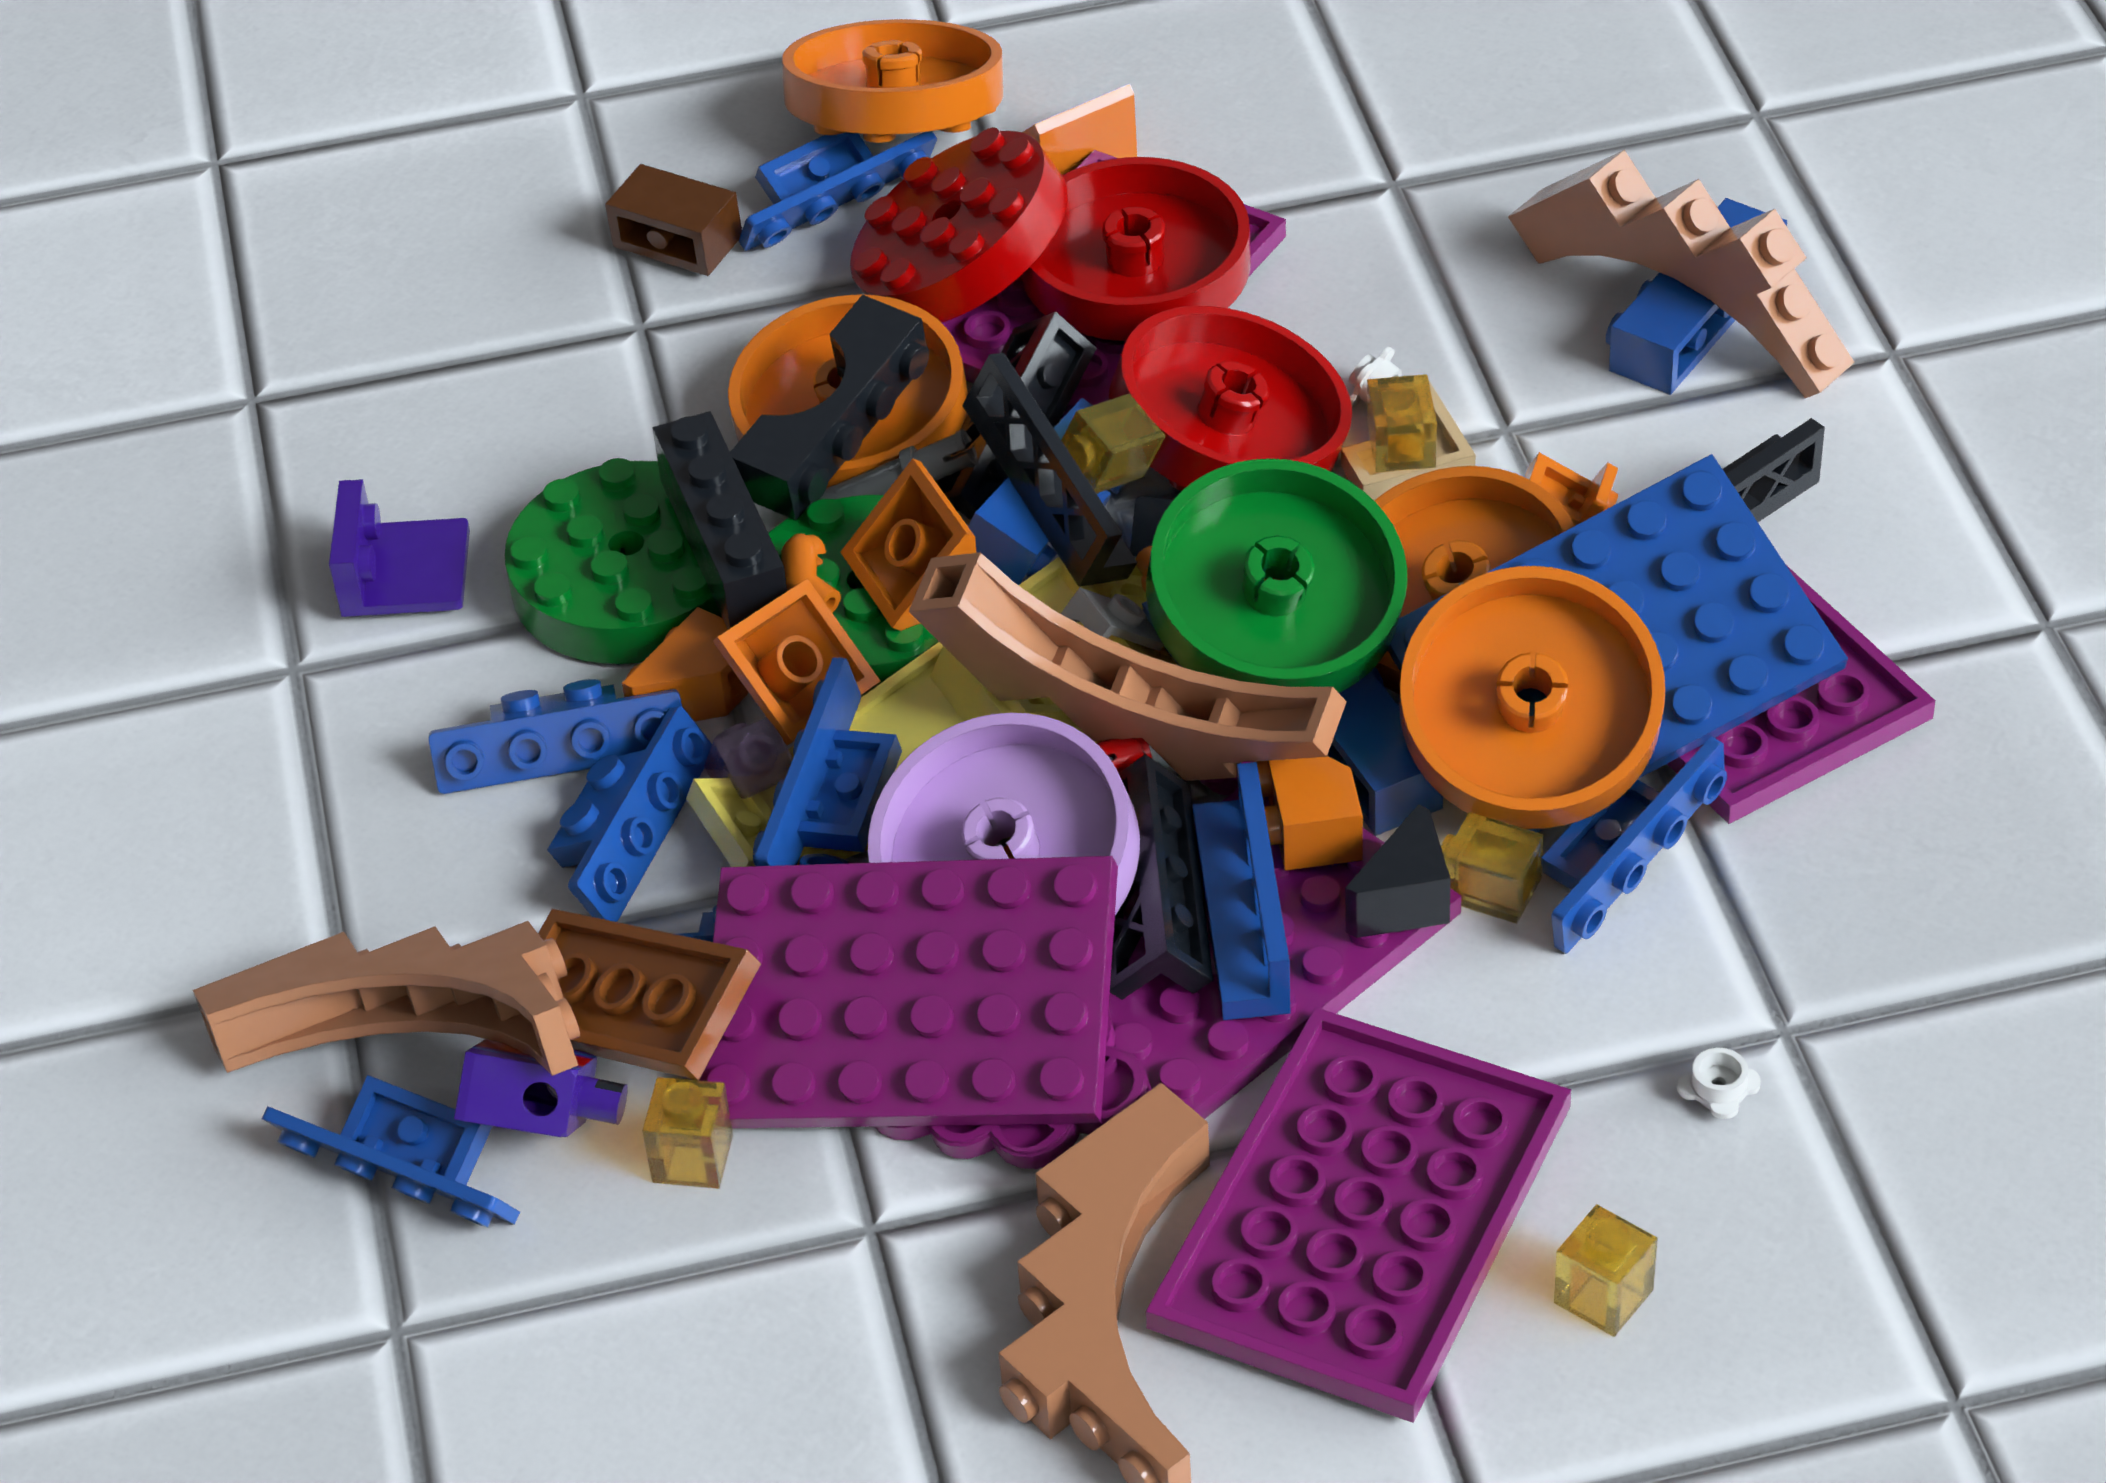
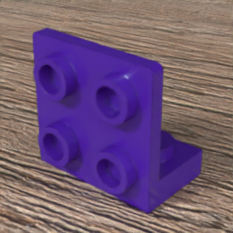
M363 479L339 481L329 567L341 617L461 609L464 602L470 535L468 520L466 518L381 523L379 506L377 503H368Z

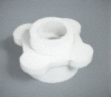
M1390 346L1385 348L1377 359L1371 354L1366 355L1352 371L1348 382L1355 387L1350 396L1353 408L1361 400L1374 408V396L1393 391L1399 382L1402 370L1390 362L1395 353V350Z
M1711 1048L1701 1052L1695 1058L1692 1073L1682 1075L1679 1078L1677 1090L1682 1098L1699 1101L1705 1108L1710 1110L1714 1117L1728 1119L1737 1115L1738 1104L1747 1095L1756 1094L1759 1091L1761 1079L1756 1071L1748 1069L1745 1059L1737 1052L1727 1048Z

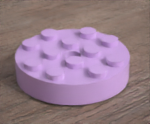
M998 713L963 721L941 731L916 748L900 764L884 786L872 814L868 833L869 863L1009 859L1002 845L995 846L1000 840L1012 837L1006 843L1015 859L1113 856L1118 865L1116 915L1130 891L1137 871L1140 854V834L1133 804L1116 767L1108 755L1091 738L1073 726L1046 716L1030 713Z

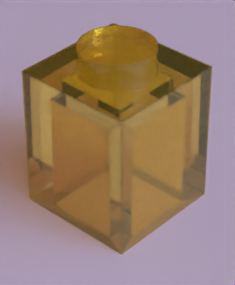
M1428 375L1367 379V426L1376 473L1436 468L1437 421Z
M1126 394L1076 411L1061 441L1097 494L1143 478L1166 436L1130 394Z
M1469 812L1456 835L1449 833L1441 845L1451 878L1450 888L1462 896V907L1518 924L1542 879L1543 834Z
M657 1077L642 1130L652 1183L720 1189L733 1138L725 1083Z
M1596 1204L1556 1252L1554 1303L1615 1337L1654 1290L1658 1237Z

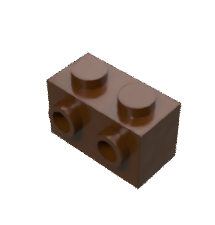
M640 164L605 203L613 247L709 276L739 241L742 233L736 192L644 164Z

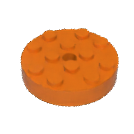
M888 19L849 23L806 35L789 45L782 56L785 106L795 117L814 125V131L821 135H837L844 132L863 134L865 141L883 143L894 140L896 134L935 130L951 133L963 132L971 128V121L995 112L996 107L1003 99V62L1000 44L994 38L981 31L952 23L916 19Z
M862 294L829 297L795 308L765 326L744 347L732 369L728 387L729 407L738 442L761 415H790L803 412L819 405L834 393L840 385L842 378L837 373L829 334ZM865 295L922 319L926 344L929 349V360L922 375L907 385L895 400L890 414L875 424L862 440L857 454L851 460L843 463L829 480L827 488L899 458V452L905 448L914 446L917 450L955 434L956 431L962 428L968 416L962 406L968 395L962 357L959 347L948 329L927 311L908 302L891 297Z
M1484 466L1449 467L1423 473L1392 487L1374 500L1393 524L1405 553L1407 589L1400 618L1449 593L1459 586L1458 583H1465L1470 579L1485 574L1574 527L1564 507L1543 487L1516 473ZM1387 651L1375 667L1382 677L1384 686L1400 694L1401 672Z
M1543 566L1510 567L1477 576L1454 588L1428 611L1417 626L1406 649L1400 678V720L1408 750L1424 778L1438 793L1459 809L1479 819L1512 828L1545 829L1564 826L1595 815L1623 796L1637 781L1651 759L1658 741L1665 702V676L1656 643L1641 618L1623 599L1602 584L1586 576L1568 570ZM1523 689H1537L1547 697L1540 702H1535L1534 716H1529L1530 702L1523 701L1516 695Z

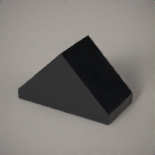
M1417 805L1345 887L1346 933L1359 938L1450 923L1451 878L1429 809Z

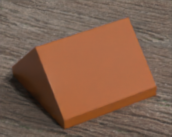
M1130 84L1036 123L1022 133L1032 136L1040 144L1062 175L1075 170L1094 150L1117 158L1137 157L1134 92Z
M912 458L840 553L890 626L896 630L903 631L921 624L909 612V609L931 558L976 553V542L972 531L922 462Z
M808 578L712 641L786 745L795 742L797 733L801 729H805L813 709L815 687L820 680L825 679L833 657L847 658L861 696L881 682Z

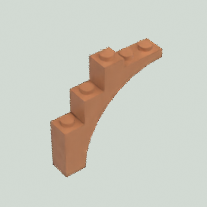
M1623 150L1541 189L1508 216L1538 264L1566 256H1605L1638 263L1670 276L1710 299L1745 327L1778 361L1804 398L1821 393L1854 363L1847 349L1796 272L1795 268L1806 259V256L1776 209L1730 228L1699 179L1656 198L1626 151Z
M981 552L931 558L909 609V612L999 701L1049 697L1093 741L1143 738L1184 781L1236 778L1237 764L1242 762L1327 757L1347 702L1334 687H1285L1242 682L1193 671L1139 653L1100 636L1053 610L1014 583Z
M529 921L462 947L459 943L449 946L436 926L370 952L368 949L357 952L345 932H341L193 990L212 1046L227 1073L277 1055L328 1042L378 1034L412 1032L465 1034L501 1042L533 1057L552 1076L578 1066L570 1040L580 1037V1031L566 998H563L558 982L559 978L567 976L563 957L555 940L550 938L543 941Z
M1162 1083L1035 1173L1038 1198L1036 1214L1042 1227L1051 1237L1017 1261L1020 1285L1018 1303L1022 1312L1034 1327L999 1352L1002 1382L999 1393L1009 1412L1020 1422L1026 1423L1030 1420L1049 1439H1052L1071 1424L1073 1431L1085 1446L1094 1451L1100 1448L1118 1464L1119 1470L1127 1483H1191L1190 1453L1151 1409L1130 1372L1118 1332V1319L1126 1278L1146 1234L1173 1198L1210 1166L1208 1122Z

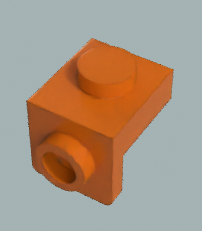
M1539 452L1529 464L1524 476L1553 495L1564 507L1574 526L1614 506L1618 499V493L1612 490L1618 468L1608 462L1595 478L1590 481Z

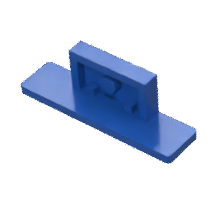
M933 131L923 132L873 156L859 133L844 132L837 135H823L759 166L755 178L773 205L749 216L745 220L739 239L740 245L744 251H749L761 244L765 248L772 247L783 241L791 233L792 229L808 221L811 225L819 224L831 217L839 206L853 199L859 203L869 200L878 194L886 183L899 177L903 179V174L911 163L922 157H931L937 137Z
M833 657L825 679L820 680L815 687L813 709L805 729H801L796 735L793 748L794 757L785 779L778 782L775 788L774 808L765 831H760L756 836L753 847L755 866L797 865L804 847L864 852L866 849L871 817L877 800L896 769L902 749L896 734L849 731L861 700V693L847 658Z
M588 679L565 685L563 687L564 693L539 697L536 690H522L506 694L501 697L500 704L490 705L491 720L432 730L429 733L428 740L438 791L446 794L590 769L597 761L608 755L621 756L645 750L670 708L682 706L680 693L676 689L616 699L614 684L601 686L600 680Z
M682 706L670 708L645 750L621 756L608 755L597 761L590 768L586 776L587 783L575 803L562 815L560 819L561 827L547 849L562 868L579 864L568 882V888L592 917L618 922L686 802L693 779L700 777L714 752V746Z
M1710 737L1661 792L1637 779L1631 788L1610 806L1595 815L1572 823L1541 857L1542 872L1571 889L1570 893L1553 910L1551 915L1555 948L1567 954L1581 938L1589 939L1602 925L1607 909L1622 892L1629 894L1639 885L1645 875L1647 865L1662 848L1670 849L1678 842L1686 828L1687 820L1702 804L1709 805L1719 796L1727 780L1724 764V743L1714 737Z
M367 1075L340 1135L267 1106L261 1118L282 1130L277 1142L312 1158L316 1157L320 1147L337 1153L335 1166L370 1181L373 1180L377 1170L394 1176L396 1178L391 1188L427 1204H430L434 1193L454 1200L450 1212L478 1225L488 1228L493 1217L515 1225L520 1211L502 1200L467 1186L493 1126L454 1119L455 1109Z

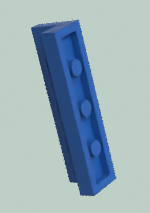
M1257 762L1237 764L1238 800L1193 804L1197 850L1223 1020L1291 1014L1290 960Z

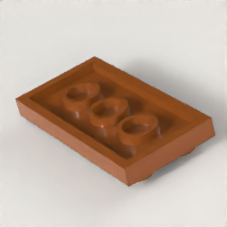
M551 909L538 933L543 941L550 938L555 940L566 966L567 976L559 978L558 982L563 998H566L580 1031V1037L570 1040L574 1050L694 1080L700 1079L761 965L747 949L557 909Z

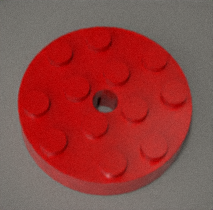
M995 127L988 128L976 137L960 142L932 158H919L907 167L903 174V180L886 196L875 200L865 211L864 217L866 222L857 236L851 253L850 270L852 278L864 295L885 296L908 302L927 311L941 323L959 317L984 304L1007 288L1042 254L1056 234L1065 215L1068 204L1067 183L1043 148L1032 136L1018 131H999Z
M1124 157L1095 162L1062 175L1068 186V204L1061 225L1046 249L1021 275L1028 297L1044 315L1056 311L1081 334L1101 339L1126 341L1131 332L1141 322L1162 311L1185 306L1228 308L1234 303L1243 291L1250 274V224L1248 213L1243 201L1227 183L1199 167L1180 161L1155 157Z
M1185 306L1157 313L1141 322L1131 332L1125 342L1109 388L1110 412L1127 449L1136 454L1159 474L1166 477L1170 484L1179 491H1182L1192 482L1213 470L1236 462L1253 459H1287L1315 465L1332 472L1352 421V405L1347 388L1332 364L1317 349L1300 336L1270 320L1244 311L1224 307Z

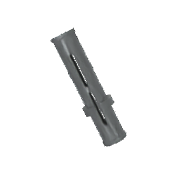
M961 429L956 431L955 434L917 450L914 446L905 448L899 452V458L826 488L820 499H838L858 495H885L912 458L921 461L933 479L937 481L968 467L977 466V453L975 448L971 447L958 454L950 455L966 447L965 444L971 442L966 431Z

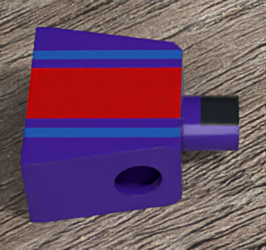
M485 1039L465 1051L454 1119L555 1137H568L581 1127L587 1119L619 1125L626 1106L628 1087L627 1084L595 1078L597 1056L574 1050L578 1066L552 1076L533 1057L504 1043ZM550 1085L555 1089L557 1096L552 1092Z

